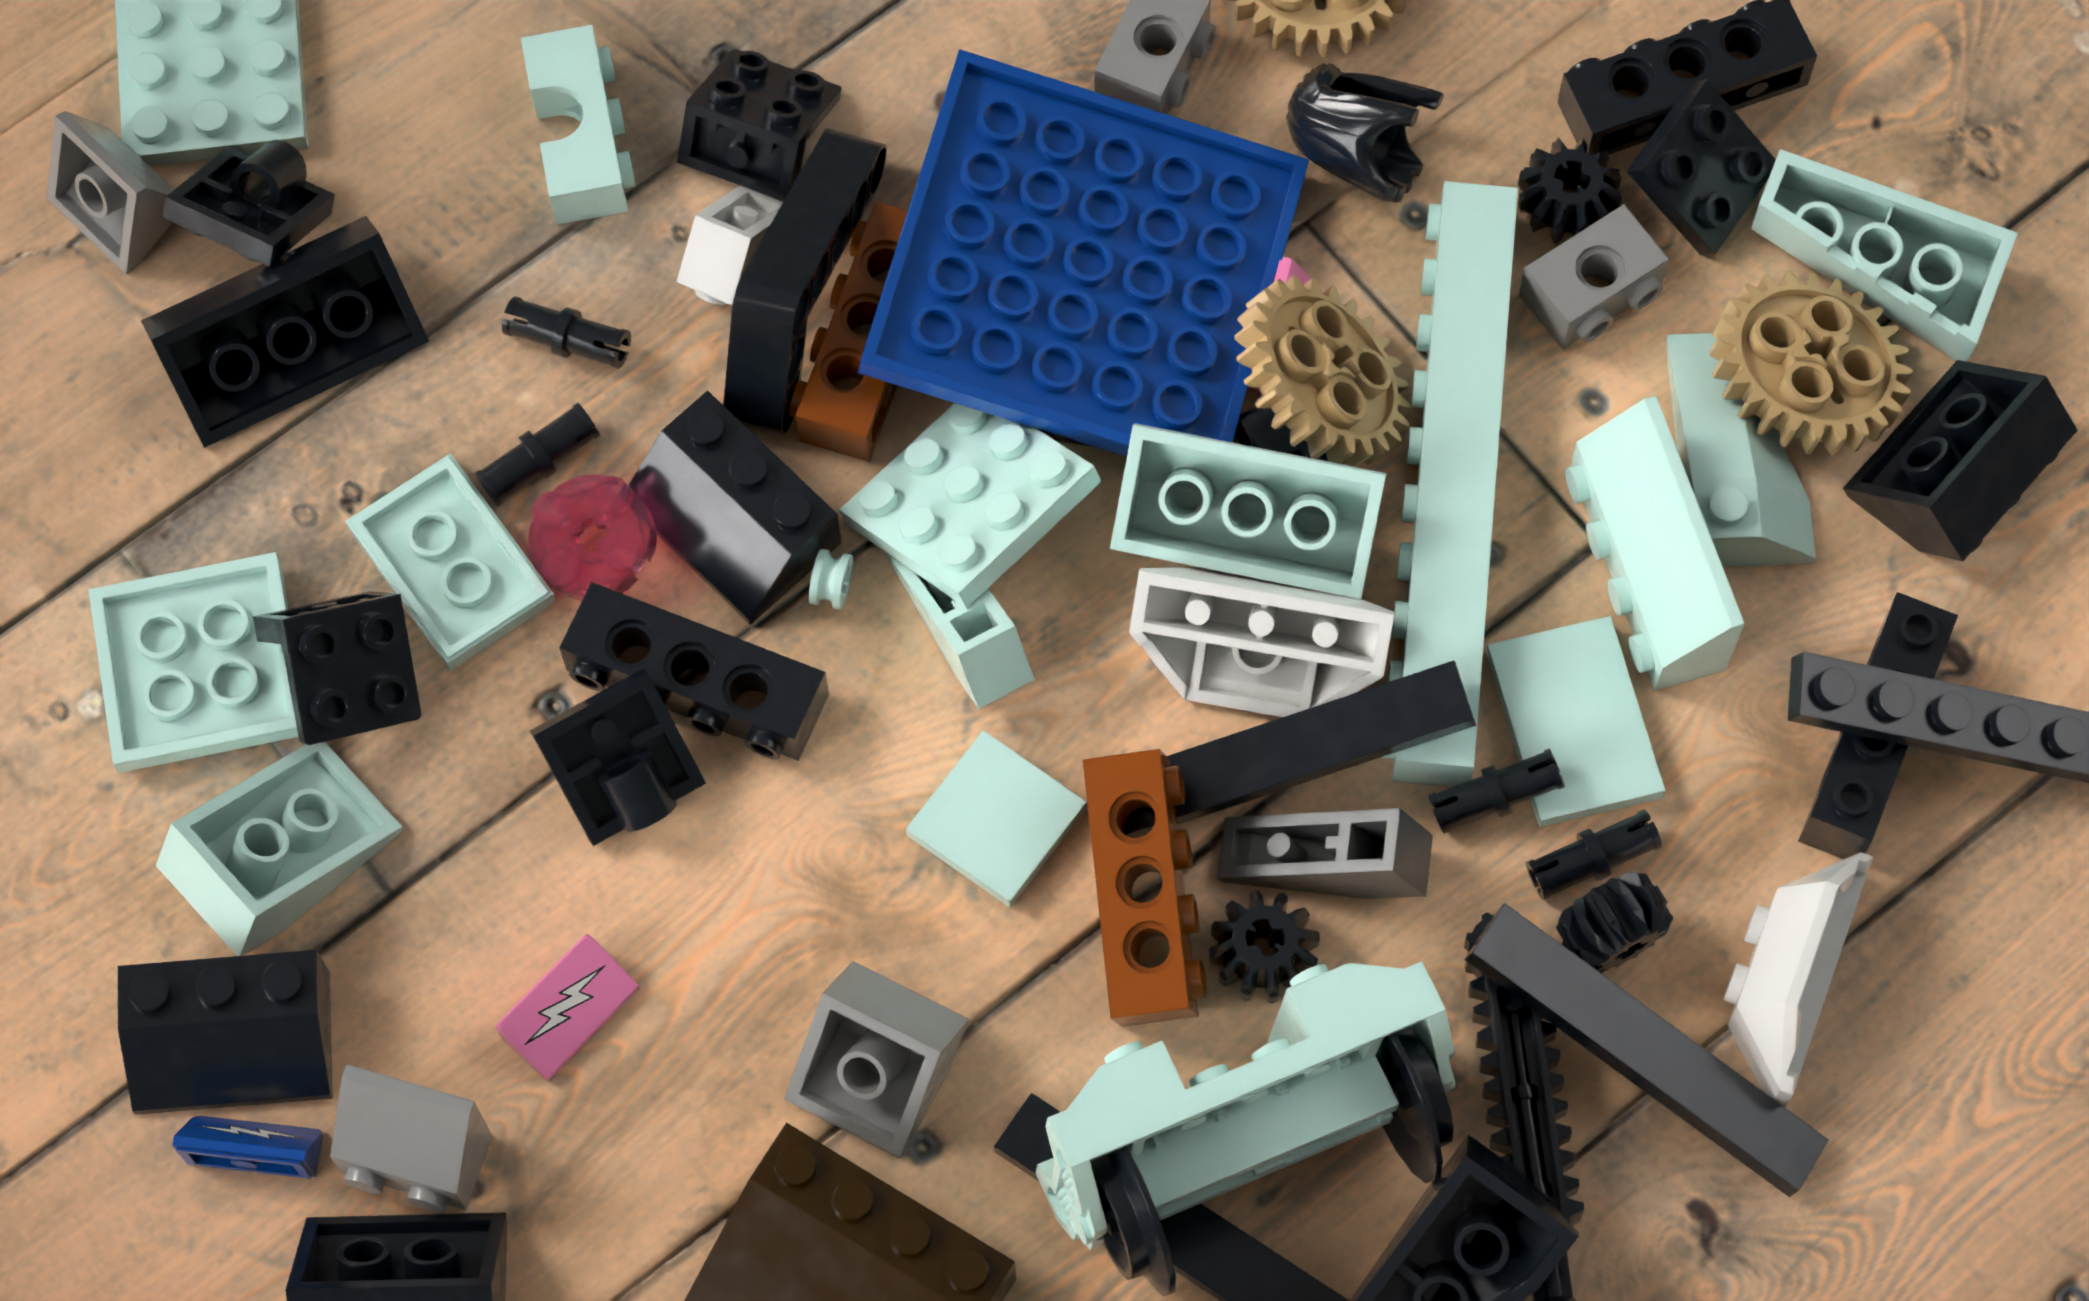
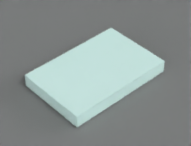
M451 453L345 521L349 531L393 592L401 594L403 606L450 671L556 602L554 593Z
M1611 616L1488 644L1486 650L1487 658L1518 760L1522 761L1550 748L1559 767V774L1562 776L1565 788L1555 789L1530 799L1539 828L1664 797L1666 790Z

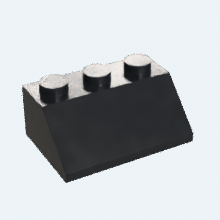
M1957 360L1843 487V490L1852 501L1916 550L1963 562L1971 552L1980 546L1983 538L2003 515L2019 501L2024 491L2045 467L2057 458L2059 451L2078 430L2046 376Z
M708 390L660 432L621 496L623 503L750 625L813 569L820 549L830 550L831 553L842 543L838 514Z
M317 950L118 966V1034L132 1112L135 1115L333 1098L330 972Z
M506 1212L306 1217L285 1289L286 1300L505 1301Z

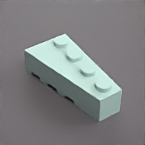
M1782 149L1779 150L1751 227L1753 231L1832 282L1835 279L1841 280L1842 288L1852 295L1862 291L1864 293L1863 302L1872 308L1881 306L1884 309L1883 315L1954 361L1968 362L1978 343L2018 234L2012 230Z

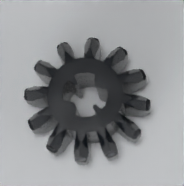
M1559 137L1552 143L1550 153L1536 148L1530 157V167H1524V170H1521L1517 185L1520 187V191H1522L1518 199L1520 213L1532 214L1530 226L1533 232L1545 227L1552 228L1551 238L1555 244L1563 238L1564 232H1571L1575 236L1620 207L1622 196L1617 190L1621 182L1620 169L1607 168L1609 161L1607 150L1593 155L1588 154V146L1584 138L1576 144L1575 149H1567ZM1563 189H1571L1576 193H1568L1563 191Z
M1626 872L1617 879L1610 878L1601 886L1592 888L1583 897L1575 899L1572 906L1563 910L1556 929L1563 940L1561 944L1597 971L1603 973L1611 967L1618 968L1625 961L1636 958L1639 953L1654 946L1656 940L1667 934L1673 916L1666 906L1668 902L1657 885L1654 886L1647 874Z
M1257 890L1250 893L1249 910L1245 909L1240 903L1231 900L1226 905L1225 910L1228 921H1214L1212 924L1211 936L1219 943L1209 948V961L1217 965H1225L1219 973V982L1223 986L1232 985L1239 980L1243 981L1240 997L1245 1002L1250 1001L1254 996L1256 987L1265 989V998L1269 1003L1278 1002L1280 983L1287 989L1291 987L1289 982L1293 977L1318 964V958L1309 951L1319 946V932L1312 929H1303L1308 923L1310 915L1306 907L1296 909L1289 914L1286 913L1288 896L1284 893H1279L1275 897L1273 907L1264 906L1263 896ZM1266 938L1268 946L1274 948V954L1262 956L1259 946H1254L1255 940Z

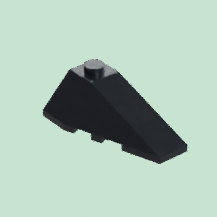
M1468 1134L1442 1168L1441 1178L1432 1181L1350 1301H1522L1539 1289L1579 1237V1233L1522 1172Z

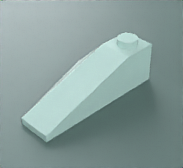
M1712 333L1667 335L1666 349L1676 448L1722 567L1814 563L1816 554L1810 500L1785 448L1780 445V438L1776 429L1772 428L1766 434L1759 435L1757 433L1761 421L1759 417L1753 415L1740 419L1737 416L1744 404L1741 398L1725 400L1722 397L1730 381L1713 378L1712 373L1720 360L1709 356V351L1716 341Z

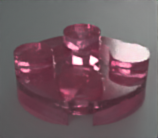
M604 475L576 477L562 483L553 491L542 494L534 503L532 509L533 520L528 535L529 552L532 562L537 571L556 590L566 593L571 598L582 601L591 582L623 594L638 581L635 575L643 568L646 559L650 562L654 555L657 531L653 515L645 502L621 478ZM591 525H595L598 529H607V536L598 539V549L593 552H589L584 544L578 543L580 535Z

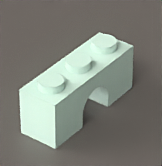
M593 25L521 37L528 82L537 119L564 115L573 117L581 122L576 131L568 137L540 143L547 188L556 225L629 212L624 189L636 187L630 153L629 151L617 152L615 136L626 134L619 98L608 100L605 83L616 81L609 45L597 47Z

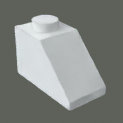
M738 186L696 214L677 282L695 289V294L706 302L718 305H733L739 280L783 201L749 188Z

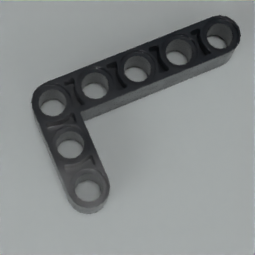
M826 128L745 268L733 300L723 405L741 423L780 435H785L789 430L793 417L789 415L790 403L795 387L801 380L808 316L851 239L857 223L864 215L879 186L886 161V144Z

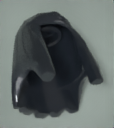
M1323 63L1312 69L1310 73H1307L1303 77V82H1299L1296 85L1288 104L1287 126L1295 146L1313 163L1378 199L1397 203L1401 202L1404 194L1411 190L1412 175L1419 177L1423 170L1422 162L1410 147L1406 126L1413 127L1419 113V109L1416 107L1420 105L1436 110L1441 105L1444 94L1433 89L1381 76L1362 73H1342L1335 65Z

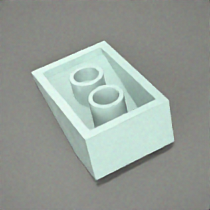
M326 742L300 747L172 822L156 867L236 956H244L289 928L398 836L403 826Z

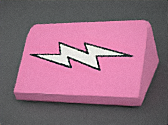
M586 934L496 1025V1030L501 1040L548 1082L639 989V985L589 934Z

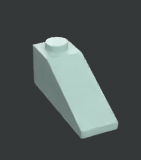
M886 553L890 564L951 670L978 709L1035 680L1015 625L989 589L966 609Z

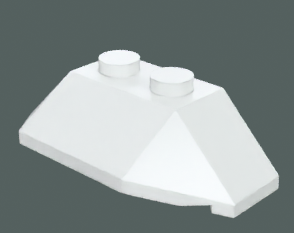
M1202 567L1140 568L1129 633L1139 646L1144 648L1158 669L1184 700L1285 717L1357 693L1366 686H1370L1383 678L1395 612L1362 599Z
M1862 852L1779 887L1768 908L1756 905L1744 937V942L1755 945L1748 967L1736 963L1723 998L1724 1001L1735 1004L1728 1027L1760 1089L1785 1108L1793 1096L1873 856Z

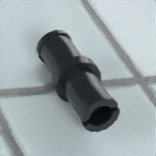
M516 296L511 298L506 306L504 313L524 318L527 321L514 318L513 321L502 319V332L505 335L516 336L549 346L553 354L564 358L569 357L571 354H576L609 364L617 369L621 368L627 359L629 352L609 347L605 343L620 347L621 344L631 346V332L629 330L617 329L584 319L581 312L576 309L566 307L562 311H557L524 301Z
M579 403L574 404L573 408L535 434L528 430L518 437L521 442L519 445L484 469L474 473L496 506H499L503 503V500L541 474L548 478L557 471L554 465L592 439L601 436L595 424Z
M1548 748L1540 754L1496 770L1494 765L1481 769L1483 776L1439 793L1429 794V800L1432 807H1435L1433 812L1442 832L1445 834L1450 832L1451 829L1495 812L1498 813L1499 817L1511 814V806L1552 790L1565 788L1562 776L1559 774L1560 770L1551 749Z
M1643 809L1638 811L1636 815L1595 833L1588 828L1577 833V841L1540 858L1527 861L1526 868L1534 887H1540L1537 889L1540 898L1546 900L1551 895L1593 876L1598 881L1611 876V868L1653 849L1662 848L1661 838L1654 822L1648 824V821L1651 820L1649 813Z

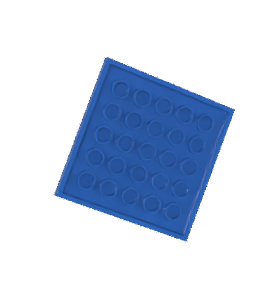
M959 49L857 373L1126 457L1134 423L1233 442L1248 387L1244 384L1243 380L1250 376L1252 372L1251 368L1240 364L1236 359L1239 354L1246 350L1245 347L1234 339L1235 334L1244 328L1237 319L1248 309L1246 303L1270 286L1275 280L1279 260H1282L1309 159Z

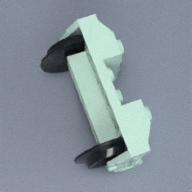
M1422 961L1404 969L1347 963L1330 971L1326 964L1316 965L1302 971L1290 980L1291 987L1287 988L1267 1044L1251 1055L1253 1061L1229 1071L1226 1064L1206 1069L1189 1081L1191 1087L1185 1089L1163 1040L1145 1048L1140 1041L1131 1042L1110 1052L1104 1058L1106 1064L1099 1066L1067 1110L1047 1118L1045 1128L1054 1158L1037 1164L1035 1174L1057 1222L1073 1241L1081 1239L1089 1250L1104 1244L1113 1263L1127 1280L1144 1275L1148 1282L1164 1297L1176 1292V1274L1170 1248L1160 1220L1381 1126L1398 1155L1415 1176L1424 1183L1441 1178L1443 1165L1441 1147L1452 1142L1454 1133L1451 1109L1446 1095L1449 1090L1455 1088V1079L1450 1064L1455 1051L1446 1008Z

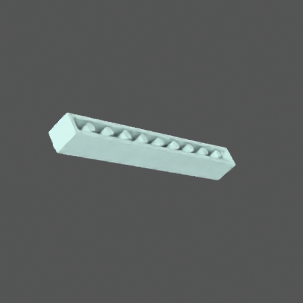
M1444 181L1441 203H1429L1425 240L1437 241L1435 259L1424 258L1421 295L1432 296L1431 315L1419 314L1416 351L1427 352L1426 371L1415 370L1411 407L1423 408L1421 428L1410 427L1406 464L1418 465L1417 484H1405L1401 521L1413 523L1412 543L1400 542L1397 580L1408 581L1407 602L1395 601L1392 639L1403 640L1402 661L1390 660L1388 682L1455 660L1477 725L1518 188ZM1477 726L1383 756L1382 758L1394 759L1392 781L1454 787L1470 781L1474 770Z

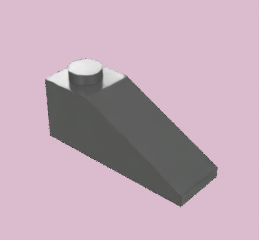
M1401 808L1225 817L1217 879L1223 883L1363 899L1426 897L1433 835Z

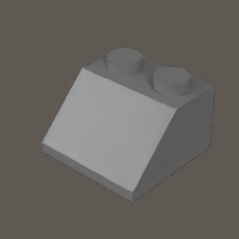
M852 961L822 993L784 1099L901 1158L949 1073L969 1019Z
M346 1064L341 1080L330 1157L340 1172L346 1174L343 1181L354 1188L373 1194H382L384 1186L408 1193L406 1200L415 1206L433 1212L444 1213L447 1205L464 1210L467 1209L493 1135L474 1101Z

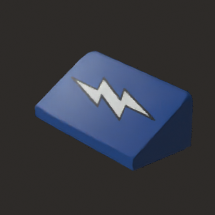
M195 1116L174 1135L172 1146L187 1165L311 1179L316 1177L323 1133L321 1130L314 1128Z

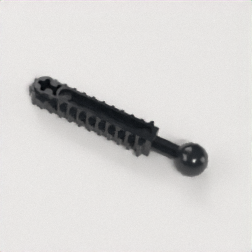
M1488 912L1482 915L1481 922L1475 926L1473 932L1467 933L1464 944L1467 955L1493 917ZM1465 961V972L1474 974L1477 977L1470 981L1468 995L1470 998L1484 1001L1473 1007L1472 1022L1487 1026L1477 1032L1475 1046L1476 1048L1491 1051V1053L1480 1058L1479 1073L1495 1077L1484 1083L1482 1089V1097L1484 1099L1498 1102V1104L1487 1109L1486 1124L1502 1128V1130L1491 1135L1489 1141L1490 1150L1504 1153L1505 1156L1501 1158L1522 1172L1573 1226L1581 1220L1584 1212V1203L1569 1199V1197L1577 1194L1580 1186L1579 1179L1563 1175V1172L1573 1168L1576 1157L1575 1153L1559 1148L1570 1141L1572 1130L1569 1126L1556 1123L1557 1120L1566 1116L1568 1103L1565 1100L1552 1097V1095L1562 1091L1564 1075L1548 1071L1559 1064L1561 1055L1560 1050L1545 1046V1044L1555 1040L1557 1027L1549 1022L1541 1021L1543 1019L1541 1015ZM1567 1252L1539 1289L1532 1293L1533 1301H1577L1573 1297Z

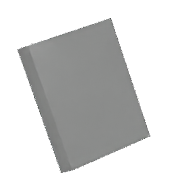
M64 111L55 116L47 199L125 274H128L142 262L173 223L163 218L162 215L165 197L174 189L109 127Z

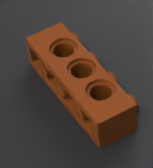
M875 201L868 222L860 220L856 225L850 245V256H853L854 260L848 275L840 273L834 283L830 298V308L835 311L829 327L820 326L818 328L810 351V362L815 364L808 382L800 380L792 395L789 415L796 419L799 442L870 462L898 385L857 373L868 335H859L853 332V330L861 324L873 323L885 282L878 281L873 277L881 271L890 269L908 212L906 209ZM843 377H855L861 380L859 385L848 390L838 389L833 386L834 382Z
M1161 749L1083 759L1110 1017L1121 1027L1199 1017L1197 999L1207 998V982L1202 959H1192L1190 934L1199 933L1200 922L1195 895H1185L1183 869L1192 868V850L1187 829L1178 830L1175 805L1185 804V789L1181 768L1179 765L1171 766L1170 760ZM1141 808L1154 810L1155 824L1148 834L1139 838H1131L1126 835L1125 824L1132 812ZM1147 872L1160 873L1163 883L1159 895L1145 903L1134 901L1132 888L1136 879ZM1154 936L1167 937L1170 944L1167 959L1157 967H1143L1139 959V952L1143 943Z

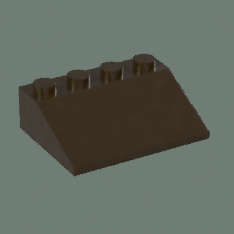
M786 1122L749 1178L684 1301H1003L1016 1281L1015 1261Z

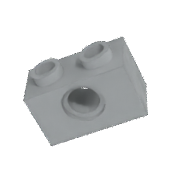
M1130 0L1094 70V92L1167 114L1170 106L1179 108L1186 97L1191 83L1192 75L1187 72L1195 57L1202 60L1206 57L1215 36L1216 25L1210 23L1211 0ZM1160 47L1170 52L1157 56L1146 51L1151 48Z
M1623 204L1524 267L1519 296L1560 347L1565 349L1580 338L1584 342L1594 340L1610 327L1614 320L1613 317L1630 306L1633 310H1639L1651 303L1663 290L1662 283L1669 258ZM1599 276L1606 279L1610 285L1607 287H1595L1587 283L1584 278Z

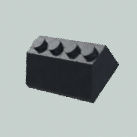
M367 216L285 253L270 267L261 264L141 320L204 448L429 342L380 233Z

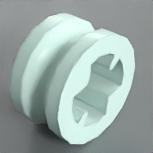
M819 550L810 581V604L819 605L822 600H828L832 603V608L842 610L849 591L853 569V555L843 553L842 557L835 559L830 555V550Z

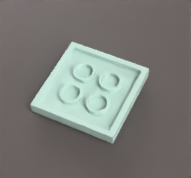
M115 0L122 141L149 166L211 160L228 146L252 155L264 144L272 140L287 142L297 150L309 148L299 0Z
M954 403L842 506L839 511L849 527L967 609L1084 499L1101 480L1094 465L1040 430Z
M277 552L88 589L112 761L118 773L298 737L281 644L257 642L253 616L289 609L282 564Z

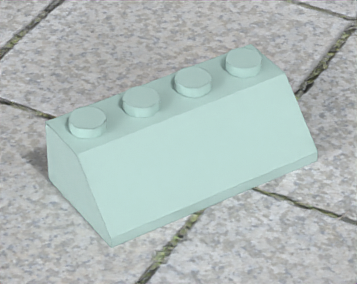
M1656 396L1645 398L1577 441L1571 466L1566 468L1565 476L1573 501L1576 504L1583 502L1589 516L1590 523L1586 525V532L1591 551L1597 560L1605 559L1612 579H1608L1607 587L1613 609L1618 616L1626 614L1633 635L1629 637V648L1634 665L1639 673L1647 671L1654 691L1727 670L1745 623Z
M1134 423L1110 549L1361 600L1386 473Z

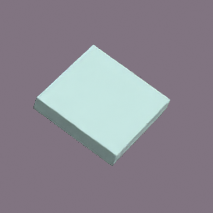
M983 730L907 826L906 834L916 843L1011 908L1086 811L1087 801Z

